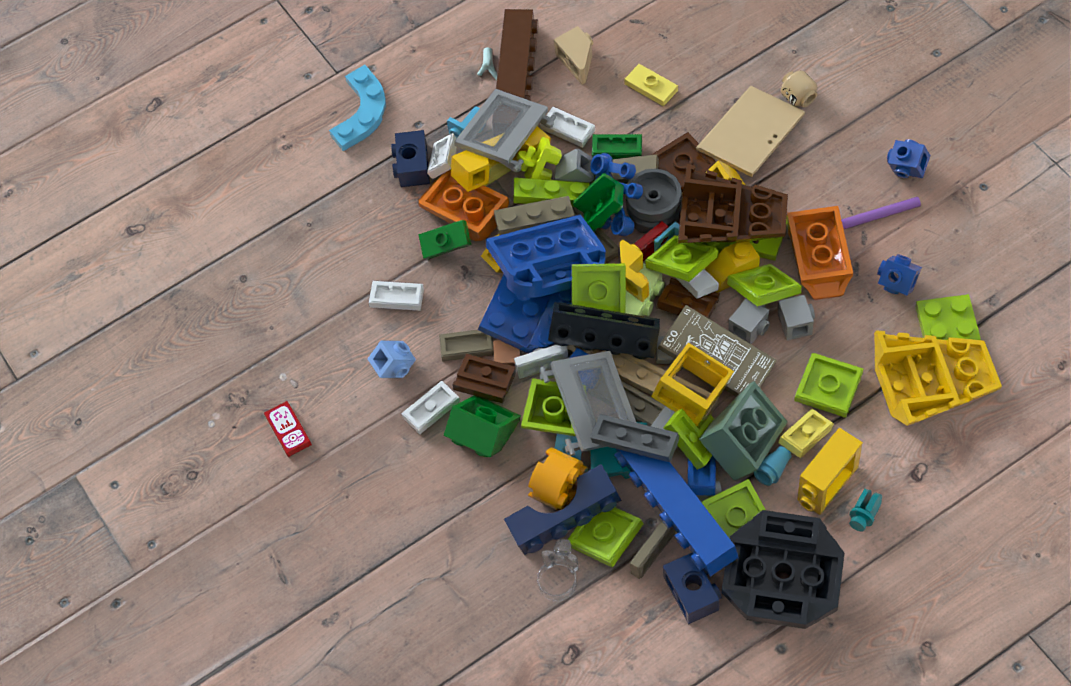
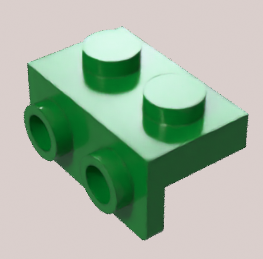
M603 173L573 201V206L584 213L583 218L593 232L597 228H602L607 219L613 213L617 214L623 207L624 185Z

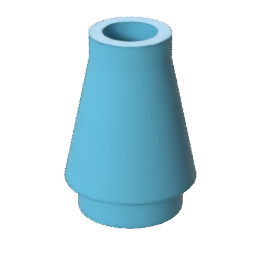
M779 446L773 453L765 457L758 470L754 471L756 479L766 486L777 483L792 457L791 452L785 447Z

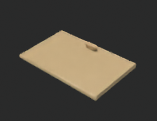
M750 86L699 143L696 150L752 177L805 115V111Z

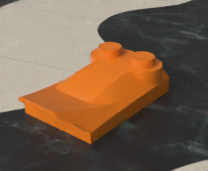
M450 169L431 184L418 200L419 207L450 224L465 220L470 239L482 241L497 227L494 210L508 208L509 200L507 196L484 185L467 192L451 176Z
M832 206L787 213L788 235L792 242L801 284L807 289L814 300L843 296L849 281L853 277V269L839 207Z

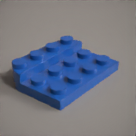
M581 214L486 239V248L506 276L508 289L515 293L516 297L522 301L571 289L572 264H605V247Z
M503 274L478 330L526 353H532L538 348L554 346L556 344L548 341L554 302L572 304V288L522 301L516 297L515 293L508 289L507 278Z

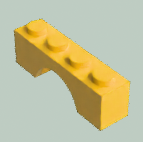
M537 126L519 151L527 152L529 146L536 149L542 137L548 138L550 142L551 138ZM503 135L482 144L494 148ZM465 150L451 156V176L469 192L488 184L489 170L501 162ZM519 151L514 156L513 160L518 161L517 155Z

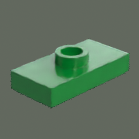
M593 134L592 158L601 153L609 154L612 160L642 156V134Z
M465 220L418 234L423 259L427 260L471 246L468 226Z

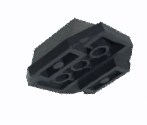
M762 510L751 521L730 536V540L735 545L739 558L725 566L722 594L746 620L806 629L838 610L845 553L827 531V527L820 518ZM786 572L790 577L781 579L776 574Z

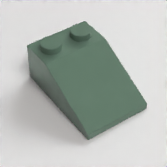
M753 381L710 423L699 440L735 481L758 470L788 421L755 381Z

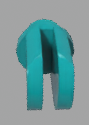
M863 490L855 507L851 509L849 514L851 517L849 524L853 529L863 532L867 526L873 525L874 518L881 506L882 494L875 492L872 495L871 490Z

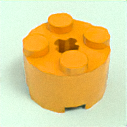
M551 447L545 452L546 455H549L545 462L541 463L538 461L531 475L528 487L533 489V492H530L528 496L560 511L566 505L568 506L575 497L577 477L588 472V467L584 466L582 461Z

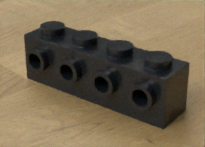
M554 302L548 341L559 346H580V348L589 351L595 349L610 351L613 355L624 353L638 359L654 358L660 331V319Z

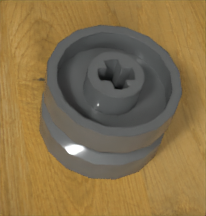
M645 169L636 173L628 181V184L636 183L643 187V194L637 200L626 195L627 216L634 222L636 230L646 234L661 221L668 228L675 221L679 222L682 201L681 185L674 175L661 169Z

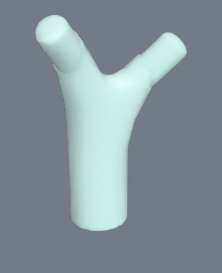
M489 47L484 48L483 64L477 74L482 76L486 70H489L497 81L498 74L493 64V50Z

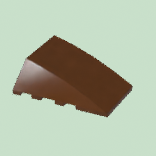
M686 165L678 243L741 242L785 237L788 194L759 185H754L753 187L742 184V180L732 178L730 181L717 177L718 173L707 170L704 173L695 170L693 165Z

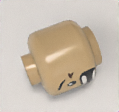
M802 70L791 71L783 77L781 94L793 106L807 107L816 99L817 84L806 72Z

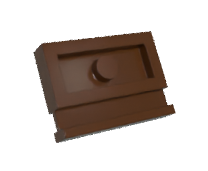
M671 278L658 299L657 309L679 315L685 305L709 319L716 303L719 302L720 293L712 292L696 298L677 279Z
M466 354L457 373V378L452 384L453 390L503 404L505 395L508 393L515 377L516 367Z

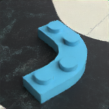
M366 65L345 76L346 82L361 100L359 109L352 117L329 130L331 137L342 151L370 136L383 120L382 116L386 107L384 90L381 83Z

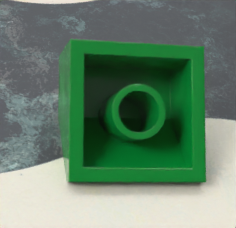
M472 396L452 406L443 436L452 439V442L456 445L467 446L475 450V453L479 456L492 457L502 451L519 423L521 415L484 398Z

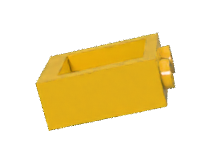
M688 342L661 377L651 397L674 412L683 409L694 424L698 426L725 389L734 371ZM682 367L715 387L707 400L673 379Z
M840 427L800 475L797 500L803 508L810 512L814 511L819 515L822 514L858 469L863 442Z

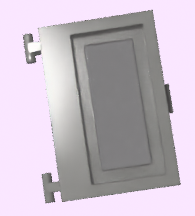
M495 89L454 143L456 147L501 162L514 172H520L524 161L522 159L515 161L513 160L514 156L539 123L552 128L556 116H545L548 112L547 106Z
M610 351L552 361L550 364L552 370L546 371L544 366L539 368L541 371L540 379L541 381L544 380V383H549V379L555 377L578 442L571 443L570 439L565 440L567 445L565 450L566 453H570V456L575 455V451L580 449L583 452L607 447L592 443L590 438L600 414L636 423Z

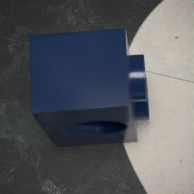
M424 130L395 133V143L391 144L392 157L396 158L397 163L392 164L394 178H399L401 188L430 184V176L427 174L429 162Z
M693 553L663 565V577L688 625L719 611V600L722 599L719 588L715 583H710L707 578L709 574L705 569L700 571L690 557ZM695 583L698 584L700 588L698 590L693 591L689 590L687 586L689 584Z

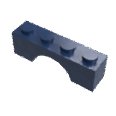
M602 464L577 477L575 497L564 509L554 513H541L527 505L504 518V521L518 547L526 555L538 552L543 548L544 544L553 539L557 540L564 537L572 528L589 523L595 515L612 510L622 500Z

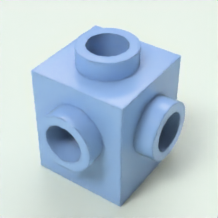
M381 340L368 357V361L380 378H403L408 374L410 367L416 361L409 346L404 341Z

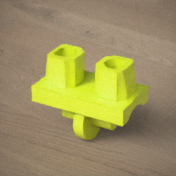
M545 137L541 138L536 149L529 146L527 152L519 151L517 155L518 160L522 159L524 161L521 165V170L526 171L524 174L526 178L551 180L552 170L544 168L546 162L557 165L562 157L561 150L551 146L549 139Z

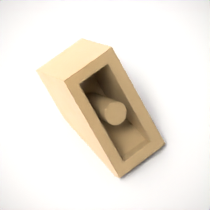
M577 26L555 38L554 46L555 55L580 84L583 85L586 83L592 60L593 41L587 32L584 33Z

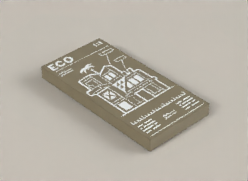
M685 305L658 346L659 350L676 359L689 342L727 366L734 373L724 390L736 397L753 381L761 387L777 362L773 357Z

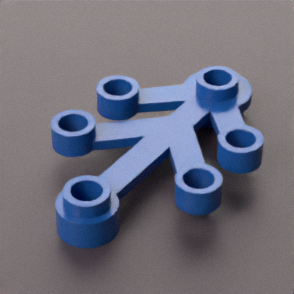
M606 153L595 155L590 165L592 173L596 175L595 180L603 173L612 177L611 173H618L622 178L632 179L636 173L635 165L626 162L623 164L613 163L612 157ZM621 183L624 185L623 194L636 200L641 198L643 194L642 185ZM622 207L617 214H614L613 220L610 216L601 228L608 229L611 226L613 234L625 237L633 232L634 222L625 215Z

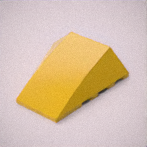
M876 330L874 333L875 371L891 416L907 426L1000 390L1002 387L985 341L951 337L948 340H941L931 335H925L924 338L910 337L909 333L900 332L897 335L885 334V331Z

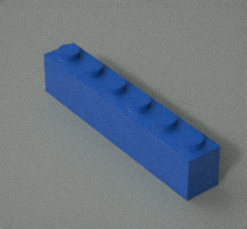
M616 449L617 452L613 455L622 468L628 467L631 471L628 475L637 488L643 487L646 491L644 497L652 508L656 506L662 512L659 514L662 522L668 529L670 527L674 528L677 532L675 535L676 540L683 549L687 547L693 553L690 557L700 571L705 569L711 577L739 558L735 545L670 462Z

